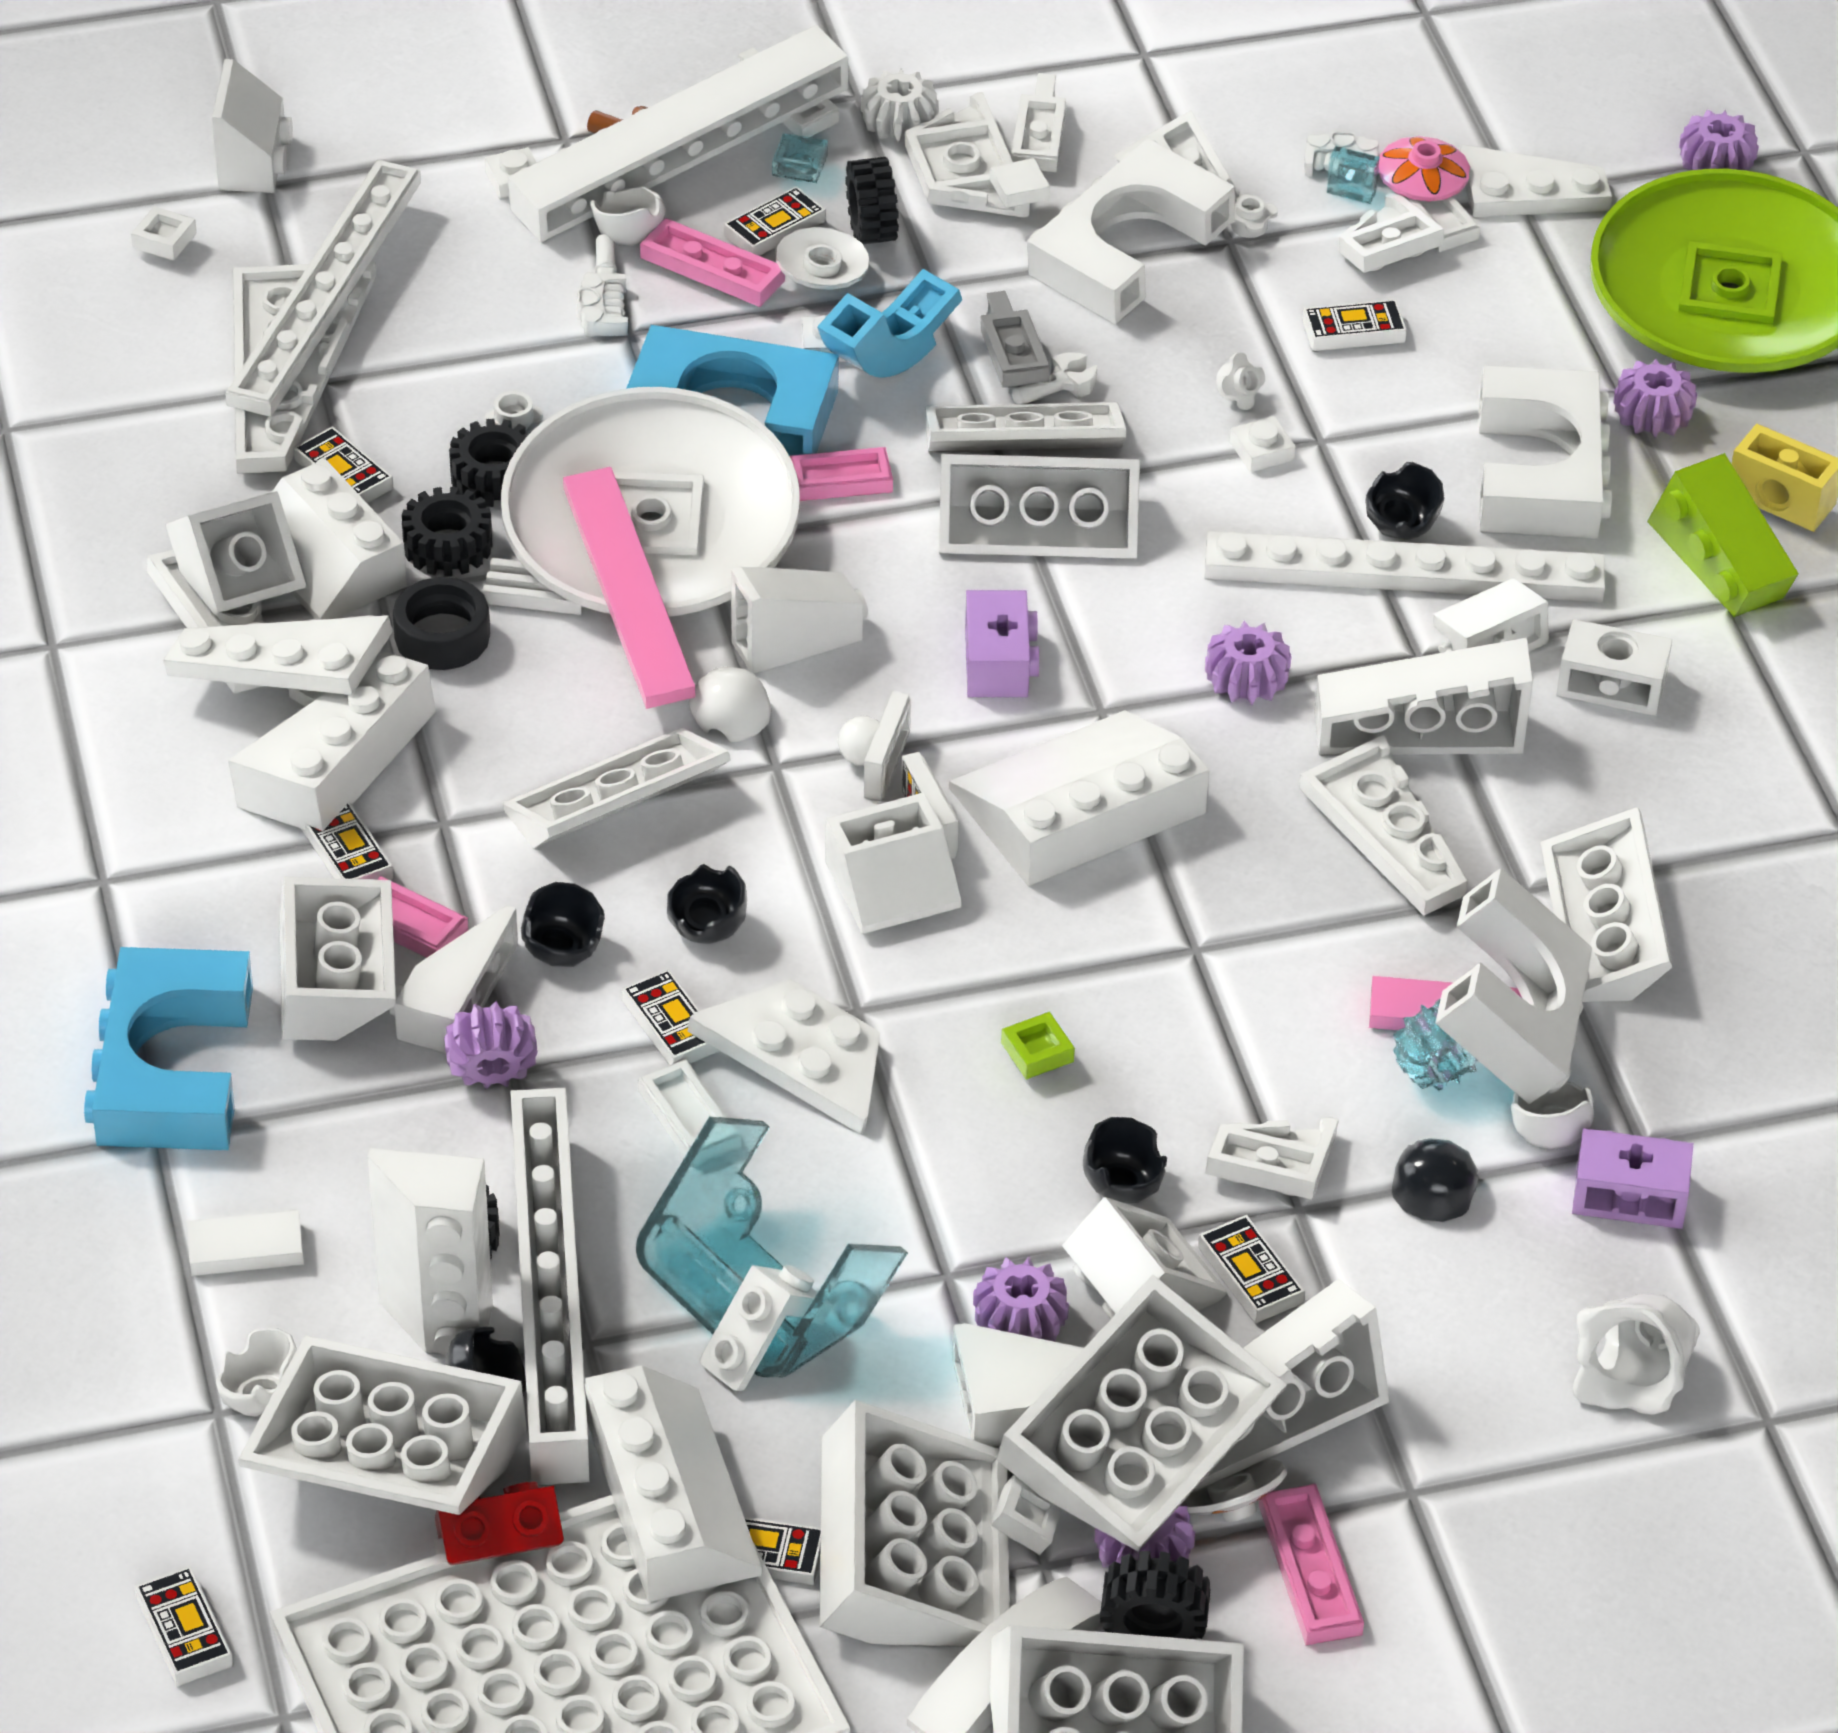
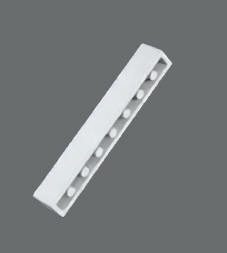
M817 24L798 34H794L766 50L755 53L751 57L723 71H719L685 90L678 91L674 95L508 176L510 210L542 243L592 218L591 200H595L598 206H600L605 191L609 190L616 193L629 187H646L650 189L790 119V115L797 112L800 114L820 104L821 101L827 98L830 99L848 90V55Z
M566 1088L513 1090L510 1092L531 1482L536 1481L538 1485L590 1482L588 1431Z

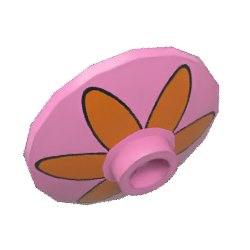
M1416 136L1402 138L1389 144L1380 154L1378 172L1383 183L1395 193L1412 200L1430 202L1445 200L1460 193L1468 183L1470 165L1465 155L1452 144L1437 138Z

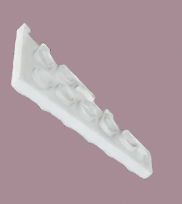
M376 261L370 262L272 417L235 408L237 474L287 471L294 456V447L299 445L377 276ZM309 264L233 268L234 379Z

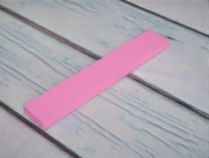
M606 467L563 477V488L646 709L695 698V684L612 468Z

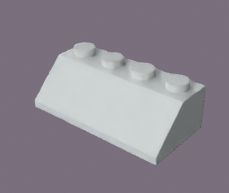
M941 454L939 554L1137 559L1140 459Z
M369 1147L367 1157L379 1303L425 1353L447 1356L450 1343L458 1333L473 1327L489 1326L493 1307L484 1158Z
M642 1365L585 1378L587 1424L647 1601L652 1602L761 1576L762 1566L699 1389Z

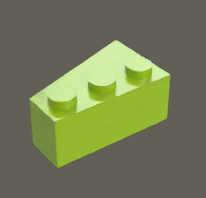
M1720 454L1674 472L1647 521L1733 617L1784 599L1799 573L1726 454Z

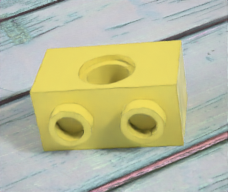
M1757 423L1734 449L1731 464L1758 508L1814 532L1835 507L1838 498L1837 457Z

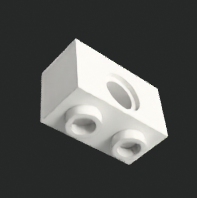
M1573 619L1561 659L1556 696L1656 716L1667 677L1673 639Z

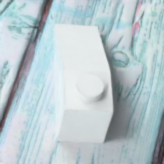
M504 906L415 965L404 985H397L396 1003L390 1009V1015L395 1016L397 1040L446 1053L444 1042L446 1026L454 1023L455 1013H471L474 1004L482 1008L485 1006L518 945L517 913L515 907Z

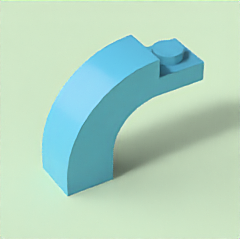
M922 269L883 312L847 293L817 328L824 345L832 353L839 354L840 358L869 375L880 378L891 377L913 367L937 345L933 333L961 303L962 296L958 288Z

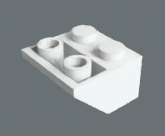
M924 792L826 818L825 863L862 934L961 908V896L944 828Z

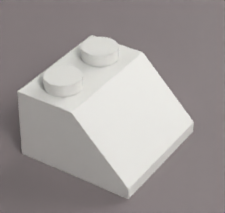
M224 59L212 114L219 191L274 193L278 174L286 173L287 150L284 145H291L292 117L284 116L283 98L234 59Z
M278 491L188 515L165 524L180 573L213 614L307 587Z
M1104 1197L1062 1245L1076 1263L1073 1266L1075 1274L1086 1285L1096 1289L1105 1300L1102 1307L1110 1318L1122 1308L1152 1274L1197 1311L1221 1301L1228 1293L1169 1218Z

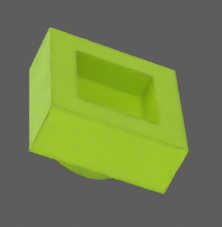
M1050 1011L1002 1028L1001 1044L1026 1080L1074 1062L1075 1047Z

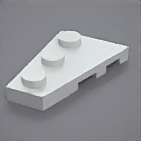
M1460 144L1459 151L1465 155L1470 165L1469 180L1465 188L1473 217L1609 211L1611 208L1612 195L1604 167Z

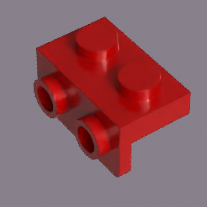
M536 1481L510 1485L503 1488L504 1495L482 1499L479 1496L460 1515L436 1510L435 1523L438 1539L443 1538L447 1563L449 1565H458L561 1545L564 1536L554 1485L539 1488Z

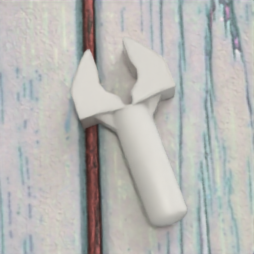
M1059 354L1052 357V373L1050 374L1049 382L1026 384L1017 387L1012 392L1015 404H1029L1061 390H1068L1077 399L1085 397L1093 391L1096 385L1097 365L1086 369V354Z

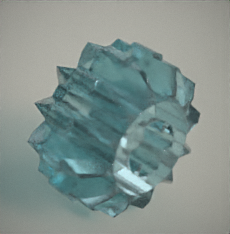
M1441 998L1430 1008L1421 1004L1420 1012L1414 1017H1404L1405 1028L1393 1034L1396 1042L1393 1052L1396 1056L1397 1064L1403 1073H1407L1411 1081L1416 1083L1421 1089L1433 1086L1440 1091L1444 1089L1448 1082L1454 1081L1460 1084L1461 1076L1467 1072L1477 1071L1475 1062L1478 1060L1435 1024Z

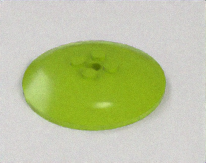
M1737 169L1691 170L1664 176L1643 184L1621 198L1601 220L1594 236L1590 259L1591 278L1595 292L1613 320L1633 338L1647 347L1683 363L1717 371L1757 373L1793 368L1812 362L1838 348V207L1814 191L1783 178L1759 172ZM1722 283H1734V284L1738 285L1739 287H1738V288H1727V287H1724V286L1721 285V284H1722Z

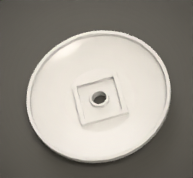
M636 387L605 392L580 400L556 412L539 424L517 448L507 467L501 490V513L504 530L512 550L525 569L540 583L561 597L583 607L610 614L563 488V477L606 467L612 468L669 617L699 612L731 600V569L740 566L774 568L784 556L793 540L800 512L799 483L792 460L781 442L762 422L748 412L719 398L700 392L668 387ZM646 512H657L663 515L660 519L654 521L640 518Z

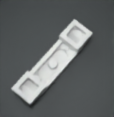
M1067 1576L1054 1580L1033 1591L987 1626L951 1662L907 1718V1726L916 1733H982L992 1724L990 1702L992 1636L1009 1625L1094 1631L1102 1624L1100 1623L1101 1601Z

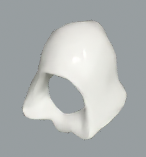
M1635 1294L1623 1300L1607 1301L1602 1307H1588L1578 1312L1577 1327L1580 1338L1576 1357L1582 1366L1573 1385L1574 1396L1582 1403L1597 1405L1605 1409L1630 1408L1639 1413L1650 1415L1668 1411L1673 1397L1683 1388L1684 1371L1700 1334L1699 1325L1696 1320L1680 1305L1665 1295ZM1605 1335V1347L1598 1359L1596 1354L1597 1346L1600 1339Z

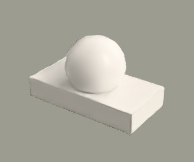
M892 691L880 721L870 716H856L846 721L839 731L837 743L840 753L847 761L857 766H864V798L879 801L885 798L910 733L911 698H909V694Z

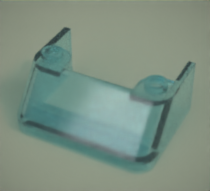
M709 1116L642 1227L636 1242V1254L642 1268L712 1334L717 1329L752 1265L779 1270L783 1269V1266L749 1235L760 1217L762 1198L756 1184L743 1171L770 1128L762 1120ZM848 1243L803 1318L786 1315L754 1374L765 1378L786 1377L859 1330L867 1321L908 1252L901 1246Z

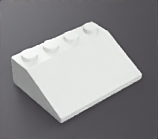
M1124 710L950 780L949 789L1029 887L1206 814L1210 769L1182 737Z
M1152 1274L1007 1430L1003 1436L996 1460L1040 1497L1132 1549L1139 1551L1284 1391L1287 1384Z
M305 1335L238 1458L239 1467L460 1515L506 1471L526 1431L521 1381Z
M854 1400L822 1436L820 1627L870 1644L967 1647L987 1626L1010 1608L1009 1537L991 1526L1003 1486L1008 1482L1007 1468L996 1460L999 1449Z
M1009 1625L992 1636L990 1702L994 1733H1242L1244 1643Z

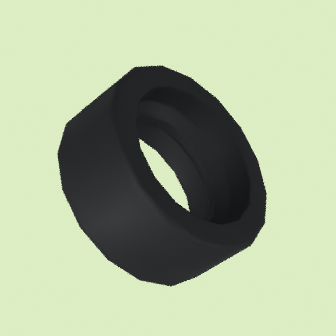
M435 577L421 580L407 587L396 599L393 610L394 639L399 653L407 659L426 664L429 669L434 670L459 668L478 659L488 647L490 638L489 606L485 595L473 584L458 578ZM437 614L457 615L469 621L466 626L447 633L426 632L414 626L416 622L423 618Z

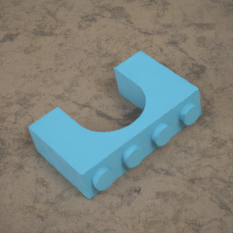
M651 325L627 388L668 387L703 393L716 388L734 387L753 391L771 403L765 420V426L781 442L788 455L814 454L818 451L838 393L839 354Z
M120 947L117 968L108 969L106 976V999L111 1001L110 1008L101 1009L99 1016V1039L104 1041L103 1048L94 1049L92 1055V1080L97 1082L95 1090L86 1091L84 1103L85 1123H94L97 1146L229 1150L235 1112L231 1073L165 1070L146 1063L136 1053L151 1037L175 1027L217 1026L247 1028L253 993L250 951Z

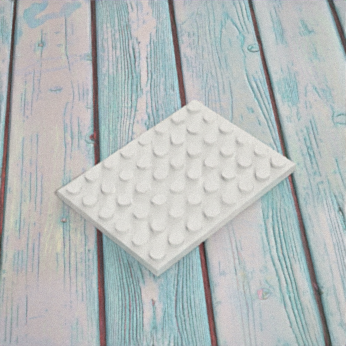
M612 1495L559 1512L564 1536L563 1543L559 1546L458 1565H449L445 1552L270 1611L273 1631L319 1733H850V1726L756 1546L755 1549L762 1566L761 1576L648 1602Z

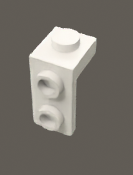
M752 1265L700 1357V1364L731 1389L743 1391L786 1315L819 1320L829 1301L812 1288L814 1280L798 1268L784 1265L783 1269L779 1270Z

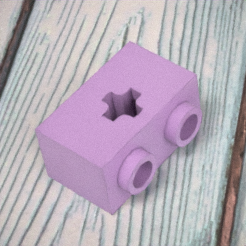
M966 590L967 697H1028L1029 677H1039V646H1029V641H1037L1038 618L1037 611H1028L1027 590Z
M1583 1128L1577 1163L1572 1214L1683 1229L1689 1196L1694 1143Z

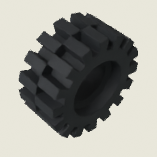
M886 157L847 162L845 184L847 186L846 199L849 204L848 214L851 217L850 225L854 238L863 245L896 241L898 237L899 224L897 219H899V212L896 203H898L897 194H895L896 185L894 178L892 179V167L889 166V160Z
M495 418L486 419V426L483 427L480 426L478 421L470 423V432L465 428H461L457 432L458 438H452L449 448L452 486L459 487V495H463L466 490L474 492L475 500L482 497L486 501V507H494V500H501L504 475L509 462L517 448L531 432L526 433V427L521 424L512 429L511 420L503 419L501 425H495ZM488 461H503V462H505V463L496 464V465L484 464V462H488Z
M442 487L433 488V496H429L426 491L419 493L418 502L411 499L407 503V510L403 509L402 536L405 557L408 562L413 560V566L418 570L427 565V574L434 576L438 569L444 570V577L453 576L452 569H459L461 575L469 573V564L473 565L476 569L483 565V558L488 559L491 554V548H493L491 511L489 507H486V501L482 497L475 500V494L470 490H466L463 495H459V487H450V493H442ZM444 529L459 530L451 534L436 533V531Z
M1150 1551L1139 1552V1560H1135L1131 1554L1122 1556L1121 1564L1114 1561L1109 1566V1571L1105 1572L1100 1623H1104L1103 1630L1109 1633L1202 1639L1206 1633L1211 1591L1210 1580L1208 1576L1203 1577V1569L1198 1565L1189 1568V1559L1180 1556L1176 1562L1170 1561V1553L1160 1551L1159 1558H1151Z

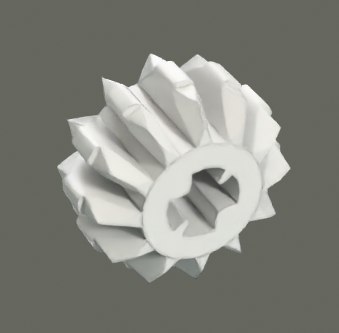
M901 68L899 73L891 74L888 71H883L881 78H869L868 86L863 90V96L861 97V112H863L867 131L878 132L879 139L893 137L898 143L901 138H905V131L922 122L931 121L938 114L939 100H937V93L933 88V81L922 79L920 72L910 75L904 74Z

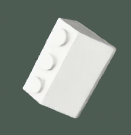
M326 459L282 477L272 492L278 491L307 586L291 593L315 620L337 619L407 587L404 542Z
M284 876L280 911L282 1039L337 1041L395 1006L396 987L391 880Z

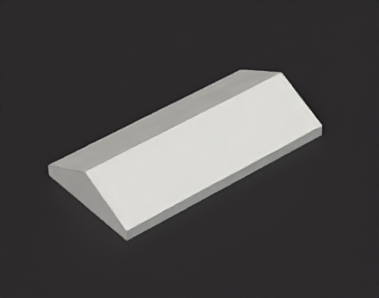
M1118 402L925 406L928 452L1122 448L1126 439V426Z
M679 728L502 804L510 820L530 845L536 848L714 772L731 761L728 750L684 728Z
M1638 807L1540 842L1553 913L1592 947L1588 968L1589 978L1585 984L1582 1002L1632 1001L1673 968L1642 813Z

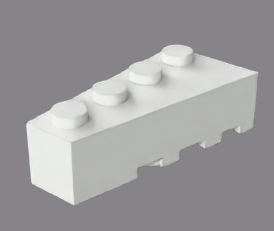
M1527 638L1318 675L1314 714L1319 755H1342L1382 735L1385 736L1391 747L1390 755L1523 754L1533 685Z
M384 652L376 657L352 695L324 693L228 760L237 808L306 830L305 824L324 831L348 802L352 805L436 713L428 665Z
M1337 1279L1243 1347L1283 1380L1287 1386L1193 1491L1196 1492L1390 1402L1377 1310L1373 1304L1342 1280Z

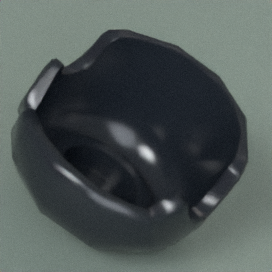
M1406 462L1399 470L1392 473L1382 471L1366 494L1367 517L1385 536L1400 539L1419 537L1431 529L1441 513L1445 499L1443 483L1432 469L1415 462Z
M702 864L691 875L678 879L667 894V917L681 936L692 942L712 944L728 939L734 935L746 917V884L732 866H727L724 871H720Z
M553 882L538 888L530 896L521 925V938L525 942L526 949L534 958L550 966L574 967L591 957L596 950L605 920L604 910L592 892L575 883Z
M1109 1117L1095 1124L1085 1145L1083 1170L1090 1185L1097 1193L1122 1203H1138L1159 1190L1166 1172L1167 1157L1160 1155L1157 1148V1133L1151 1126L1131 1117Z
M1432 1138L1418 1140L1413 1145L1407 1146L1396 1164L1392 1195L1405 1212L1422 1220L1444 1222L1458 1218L1469 1210L1472 1197L1477 1188L1478 1169L1470 1153L1450 1140Z
M487 1326L469 1328L455 1336L450 1343L444 1365L521 1381L524 1397L526 1391L525 1369L518 1348L512 1341L492 1339L490 1334L495 1332V1328Z

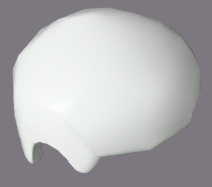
M629 187L616 193L607 190L604 192L600 206H598L595 200H591L590 203L594 220L601 235H608L618 245L633 246L641 243L665 219L666 215L665 205L659 194L646 187Z
M720 667L710 671L695 683V698H691L688 701L692 716L705 734H708L710 729H718L730 742H739L757 735L769 724L772 712L770 701L762 682L752 672L735 667Z
M1566 1082L1555 1093L1549 1094L1546 1092L1531 1104H1528L1514 1092L1513 1104H1511L1513 1123L1517 1132L1531 1145L1550 1150L1570 1147L1581 1140L1583 1128L1589 1129L1593 1122L1594 1102L1591 1089L1588 1087L1582 1089L1575 1083Z
M278 1328L256 1329L248 1334V1343L244 1351L238 1354H232L229 1351L225 1352L221 1373L216 1378V1386L223 1404L244 1415L255 1417L262 1415L297 1350L291 1334Z

